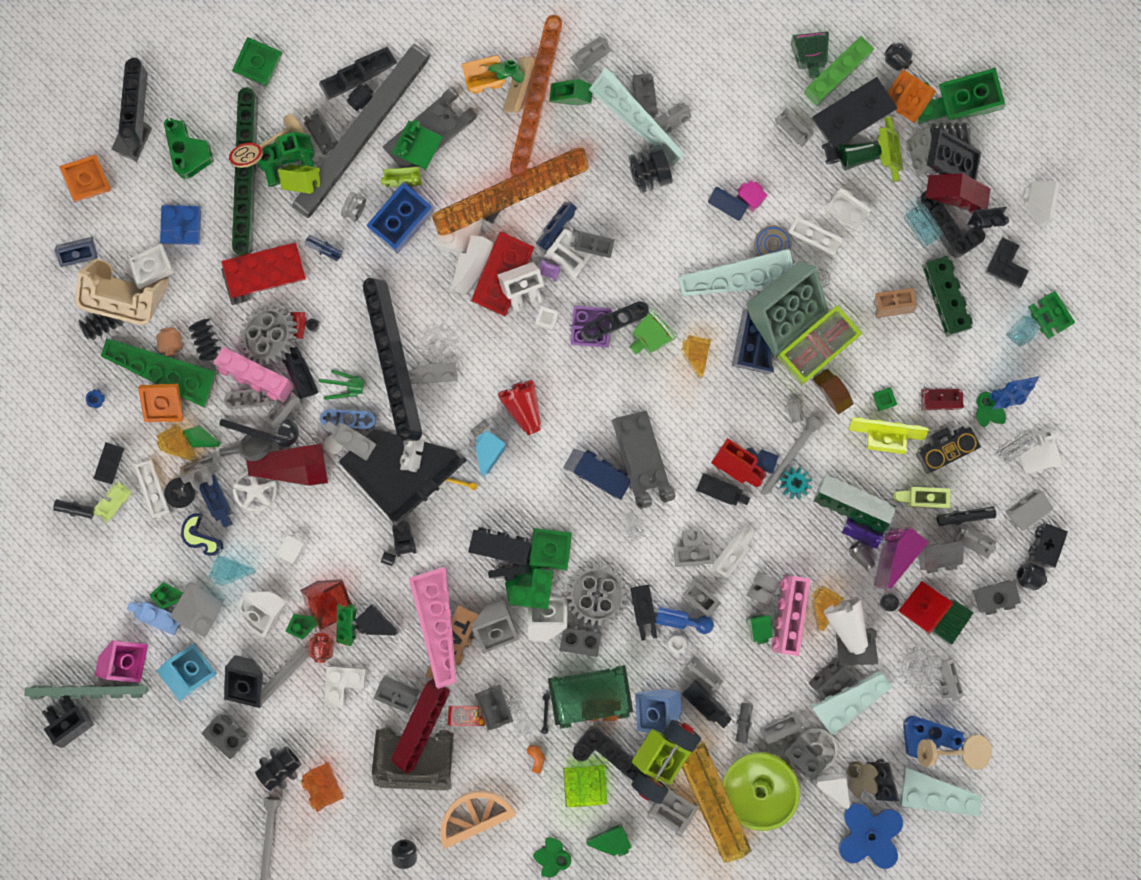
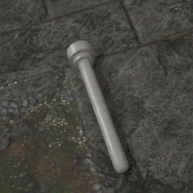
M813 416L808 418L806 421L807 428L765 484L762 494L767 495L812 432L819 431L822 427V422Z
M277 797L264 798L267 817L260 880L269 879L274 816L277 807L280 806V798Z

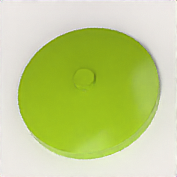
M754 752L738 758L729 767L722 782L723 791L737 822L752 830L769 831L783 826L793 817L800 802V784L794 770L783 759L770 753Z

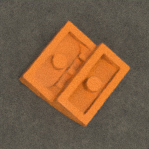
M902 69L887 93L898 108L896 112L915 123L936 93V90Z

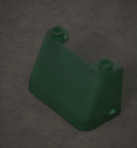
M625 665L616 666V668L611 670L608 668L606 670L564 676V678H548L555 725H560V729L572 727L571 723L617 715L618 719L628 718L630 713H633Z

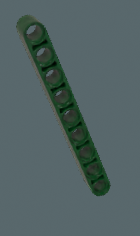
M248 87L242 88L238 92L236 147L244 143L257 144L258 98L253 90ZM252 95L250 101H244L245 96ZM245 114H251L249 120H243ZM245 132H251L249 138H242ZM256 163L244 168L235 167L232 249L238 256L251 254L253 250ZM244 169H249L247 176H241V172ZM243 188L249 189L246 195H240V191ZM247 206V212L240 214L241 207ZM247 225V230L244 233H239L240 226ZM246 244V249L243 252H239V245Z

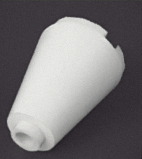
M857 597L840 601L839 605L835 608L833 605L824 610L825 617L849 652L855 655L865 652V648L868 647L861 599Z

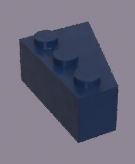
M748 308L742 310L732 366L764 374L774 373L771 349L751 320Z
M574 448L563 469L576 474L579 478L588 481L609 495L622 500L631 483L627 477L628 473L620 468L618 470L613 469V464L605 459H602V461L596 459L597 455L590 450L584 452Z

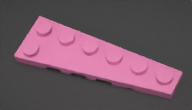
M442 567L409 578L435 684L438 689L457 683L447 569Z

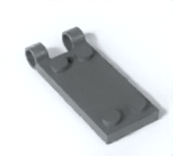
M453 87L447 89L437 101L414 119L420 122V126L443 137L436 152L477 118V114L469 108L458 119L447 107L459 96ZM449 115V118L444 119V116ZM404 129L382 146L400 168L419 167L392 154Z
M647 410L612 419L637 507L644 509L652 505V498L646 490L658 487L659 497L662 502L673 501L675 499V491L669 485Z

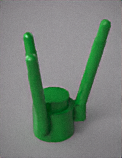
M332 369L331 373L351 380L344 382L318 379L321 383L347 386V391H350V393L324 396V400L357 397L358 394L363 393L364 379H359V376H352Z

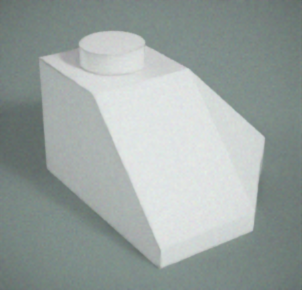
M248 592L242 595L237 607L240 613L244 612L248 628L265 639L287 602L272 592Z

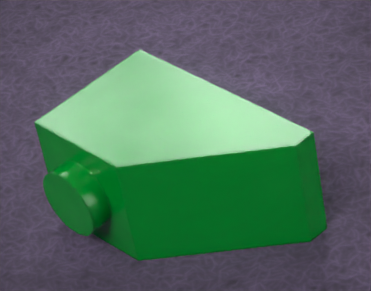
M580 79L551 83L549 102L576 106L591 104L593 93L589 89L592 84Z
M763 614L746 619L751 640L753 642L757 641V644L769 642L768 638L773 637L770 616Z
M622 823L586 839L589 847L612 856L617 854L619 857L629 853V849L632 848Z

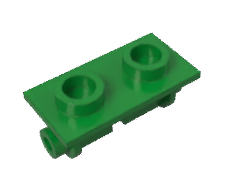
M348 604L347 607L337 605L336 642L347 646H352L356 639L353 622L356 619L357 608H355L354 604Z

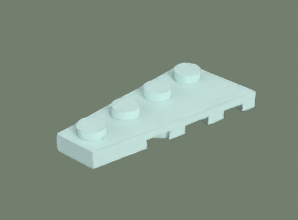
M878 671L858 681L856 685L850 688L846 687L842 689V692L834 696L829 695L824 698V701L818 704L813 703L809 706L828 732L834 735L889 691L892 686L883 673Z
M908 767L904 768L901 806L979 816L980 795Z

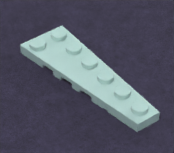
M606 68L589 90L651 147L660 145L667 161L674 166L684 155L682 150L617 80V76Z
M788 248L678 276L682 296L752 289L759 290L768 287L793 266L790 249Z

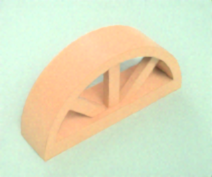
M485 790L468 792L457 798L446 811L441 825L442 845L444 849L516 816V812L512 805L499 794ZM470 799H489L481 821ZM494 801L505 808V810L489 817ZM465 802L474 824L451 816V813L458 805ZM448 822L464 827V829L447 836Z

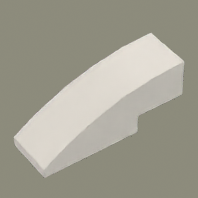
M470 236L466 253H460L451 290L465 295L470 290L485 267L494 242L482 236Z

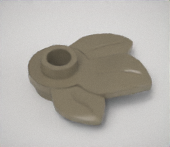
M860 761L851 762L847 768V774L850 777L849 787L854 796L859 798L864 790L871 794H877L878 784L875 780V777L879 774L877 769L871 764H863Z

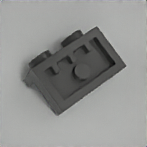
M835 658L819 674L813 677L809 685L824 700L825 697L829 695L834 696L842 692V689L850 687L857 679L846 665H839V659Z

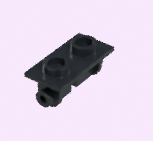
M1007 207L976 210L972 214L968 225H973L977 229L991 228L993 225L994 227L1005 226L1009 223L1008 216L1004 214Z

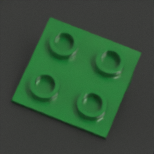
M408 120L392 154L426 170L443 137L420 126V122L417 120H413V122Z

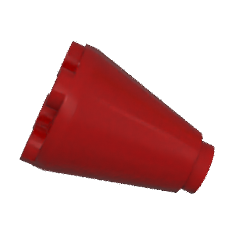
M532 379L524 383L518 382L511 386L512 389L509 391L506 389L497 393L501 403L527 435L541 430L536 387Z

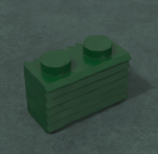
M955 599L950 600L953 605L932 631L933 634L951 645L974 614Z

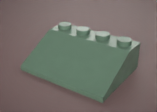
M798 261L746 304L751 320L776 356L829 312L816 266Z

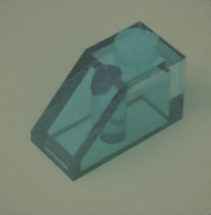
M1024 315L1005 335L1017 346L1021 347L1033 339L1039 327L1032 317Z
M217 555L208 577L213 578V583L223 586L224 583L231 584L254 574L256 569L225 556Z

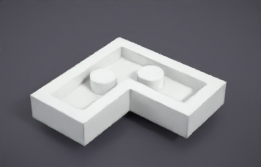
M327 666L324 706L344 707L345 688L364 689L366 669Z

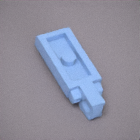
M141 601L140 605L134 602H129L127 610L136 613L135 618L171 635L176 634L180 623L170 617L172 612L161 609L149 602Z

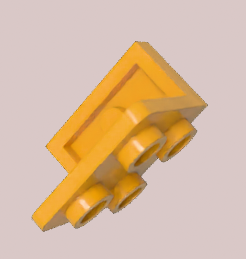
M498 54L461 63L469 92L473 91V94L483 92L484 88L491 87L496 89L502 87L503 83H506L505 79H498L496 72L488 71L490 65L500 63Z

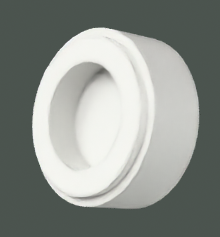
M330 436L324 442L325 449L331 454H338L344 448V446L334 441Z
M675 634L668 639L667 645L672 653L680 654L686 650L687 641L682 635Z

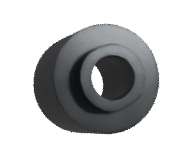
M359 84L348 96L349 98L346 102L357 112L368 104L373 97L372 93L374 91L367 84L364 86Z

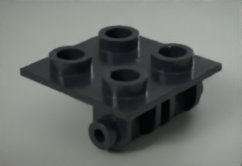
M878 759L876 762H866L873 765L879 773L875 777L878 784V792L874 794L876 800L900 801L890 762H884V759Z

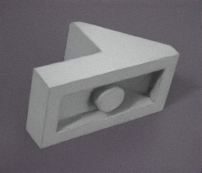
M694 581L682 594L707 617L721 604L716 597L697 581Z

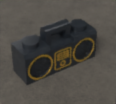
M964 426L959 427L953 431L954 435L946 427L930 435L934 445L931 446L928 443L920 447V452L916 453L926 474L932 473L981 448L971 427L966 429ZM947 436L948 440L939 444L938 440Z

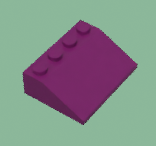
M911 527L891 529L884 536L886 540L882 545L874 581L876 588L891 589L929 543Z

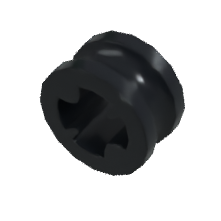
M886 594L881 598L880 605L886 611H894L899 606V600L893 594ZM887 598L894 600V603H892L894 606L892 608L890 606H885V602H887L885 600Z

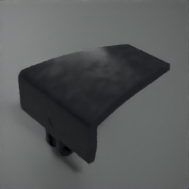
M373 429L365 436L377 444L368 460L366 461L352 451H349L339 460V463L396 526L422 501L426 502L429 500L428 497L434 491H438L440 489L439 486L460 468L467 459L458 450L424 442L423 451H416V455H421L420 468L417 469V472L400 470V459L404 452V441L400 440L397 434Z

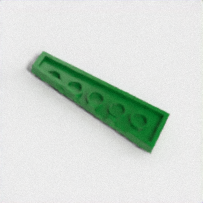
M106 338L101 357L155 384H178L181 397L206 408L217 374L216 371Z

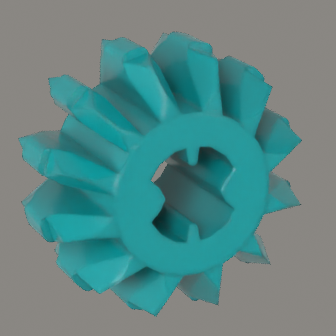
M791 467L790 473L787 471L783 472L786 478L780 477L779 479L781 482H785L779 488L786 487L783 495H787L790 492V499H793L795 494L797 499H801V493L807 496L808 492L805 489L812 488L811 485L806 484V482L812 481V478L805 479L808 472L805 471L801 474L802 468L800 467L796 473L794 467ZM793 478L800 482V485H797V489L796 486L791 485V482L794 481Z

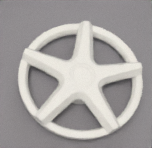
M248 471L243 472L233 485V495L238 505L252 512L268 508L276 498L277 486L275 480L259 484L257 477L251 476L249 485L238 484L244 476L248 475ZM273 486V496L268 501L263 491ZM237 490L247 492L248 494L243 504L238 499ZM254 499L260 500L265 505L260 508L248 507Z
M820 728L808 729L800 734L821 756H834L823 771L829 769L836 761L838 755V746L835 738L828 731ZM811 732H821L816 742H813L805 735ZM826 735L832 740L835 750L823 747Z

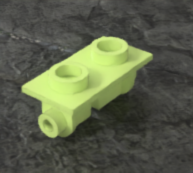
M119 482L113 484L105 494L110 498L109 501L102 498L94 507L95 511L93 513L99 517L101 516L107 523L115 516L120 506L128 500L131 494L130 490Z

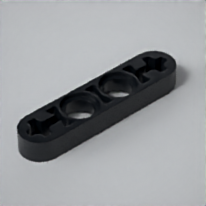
M642 301L635 302L585 324L581 329V337L589 342L642 320L649 313V308ZM637 308L643 310L642 313L639 312L632 316V312ZM620 313L626 314L627 322L624 323L619 320L618 316ZM608 320L611 323V329L603 328L602 321ZM596 327L598 328V330L595 331L592 335L586 333L588 328L589 330H593Z

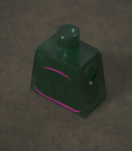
M829 31L793 35L790 42L798 69H808L809 78H817L820 75L819 67H824L828 60Z

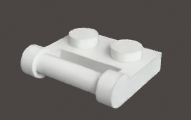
M564 229L544 257L548 260L552 259L558 265H561L562 268L571 273L570 276L576 279L593 254L574 250V247H571V242H574L575 236ZM560 249L579 264L575 268L555 253L556 250Z

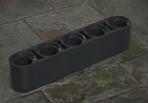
M134 57L128 59L124 66L118 131L120 137L129 148H136L142 141L147 86V71L141 61Z

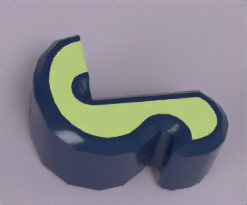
M193 513L188 516L181 528L183 543L191 548L205 547L203 551L205 555H219L224 547L222 540L197 532L203 514Z

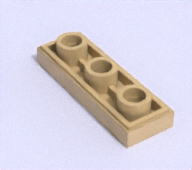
M519 57L517 64L520 66V71L524 73L525 77L521 83L516 82L512 78L502 111L506 113H519L522 109L523 99L529 88L528 83L534 71L535 59L532 57Z

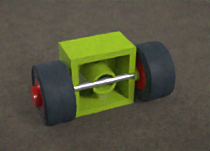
M672 719L666 727L664 734L652 729L633 758L632 763L641 771L638 772L631 786L643 799L661 804L669 791L662 782L671 785L690 753L696 749L701 741V737L687 723L682 724Z

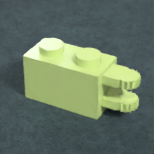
M909 487L907 491H895L892 494V499L897 503H907V507L947 509L950 508L951 489Z

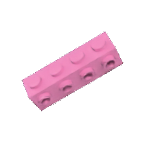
M225 347L221 349L214 361V364L218 367V372L225 376H228V374L233 376V379L241 384L247 383L251 389L259 393L260 391L266 393V396L274 401L278 399L285 403L294 387L289 379Z
M783 575V579L780 582L781 595L777 602L778 615L774 622V627L776 628L775 635L771 642L773 652L799 656L810 586L809 578Z

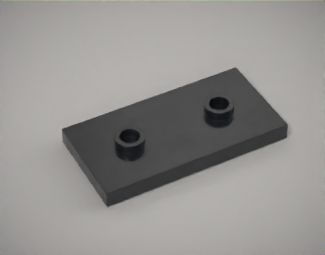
M878 77L817 113L812 119L833 150L898 108Z
M933 128L927 166L941 174L963 173L976 180L981 151L941 128Z

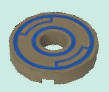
M766 226L755 237L754 249L757 256L788 248L791 252V236L780 226ZM768 241H777L778 248L770 249Z

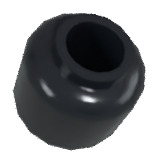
M901 42L892 43L884 53L885 62L896 71H900L903 68L906 70L913 62L911 60L912 51Z
M1025 563L1017 570L1016 578L1022 587L1039 590L1047 582L1046 572L1041 566Z
M403 839L394 843L391 849L393 864L399 869H408L414 866L417 861V849L414 842Z

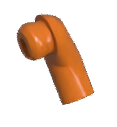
M530 745L527 748V753L534 760L532 772L541 774L545 755L539 746Z

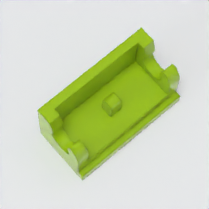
M289 164L278 169L281 189L310 194L313 193V181H315V187H320V168Z

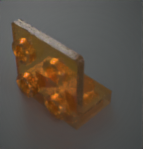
M329 762L311 769L302 775L301 784L305 791L308 790L310 794L309 803L312 809H316L317 812L321 811L325 806L344 798Z

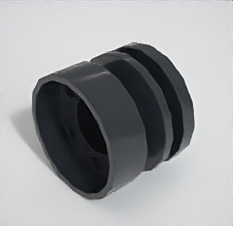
M660 145L647 150V159L641 151L638 152L639 161H637L634 154L629 155L631 176L641 194L647 191L645 183L651 191L654 189V180H656L660 187L673 182L666 155Z

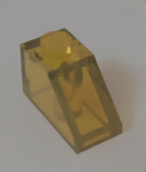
M688 335L687 340L683 339L681 351H684L683 357L697 378L702 379L711 340Z
M176 425L156 436L159 440L156 443L161 452L164 451L167 454L194 462L198 461L195 452L182 433L183 429L181 426Z
M821 586V588L817 587L811 597L814 598L812 600V607L817 629L824 631L829 623L825 617L824 610L831 605L835 608L844 598L827 587Z

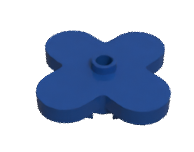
M860 803L850 804V807L845 809L843 815L844 821L850 829V834L845 836L839 843L838 851L840 856L848 863H858L869 856L872 862L879 868L889 869L893 867L898 860V852L891 839L902 830L903 819L901 815L893 809H884L873 816L864 805ZM874 833V837L869 840L868 835Z

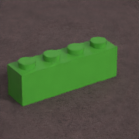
M860 36L806 88L804 94L816 106L820 105L872 54L874 48Z

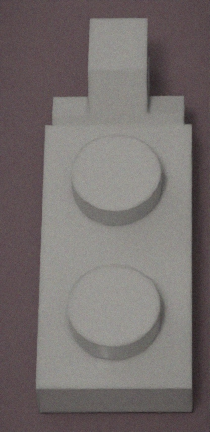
M456 363L418 365V368L408 370L411 384L458 381Z
M328 421L324 428L332 432L330 437L334 441L366 461L377 445L346 424L339 422L338 425H335Z

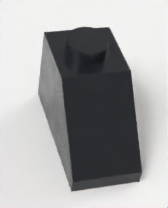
M371 604L354 620L357 623L355 627L362 634L395 636L399 633L374 604Z

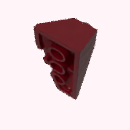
M322 444L269 452L265 457L257 461L246 460L248 476L306 486L328 483Z

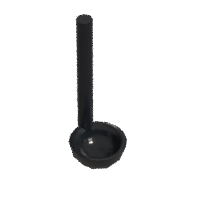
M221 419L219 423L222 427L277 443L280 447L293 445L299 436L297 425L289 419L283 421L280 425L277 436L225 419Z

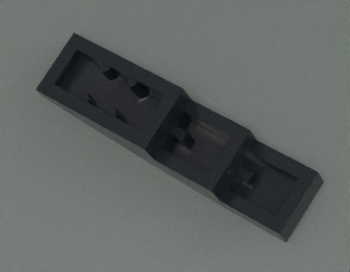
M387 46L355 60L354 64L338 70L331 77L321 80L319 85L326 98L330 100L374 78L394 66L397 62Z

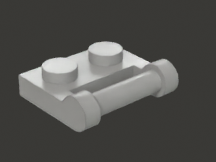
M669 789L662 803H654L647 817L656 819L675 831L677 836L681 837L699 807ZM661 807L682 820V823L678 825L658 812L659 808Z

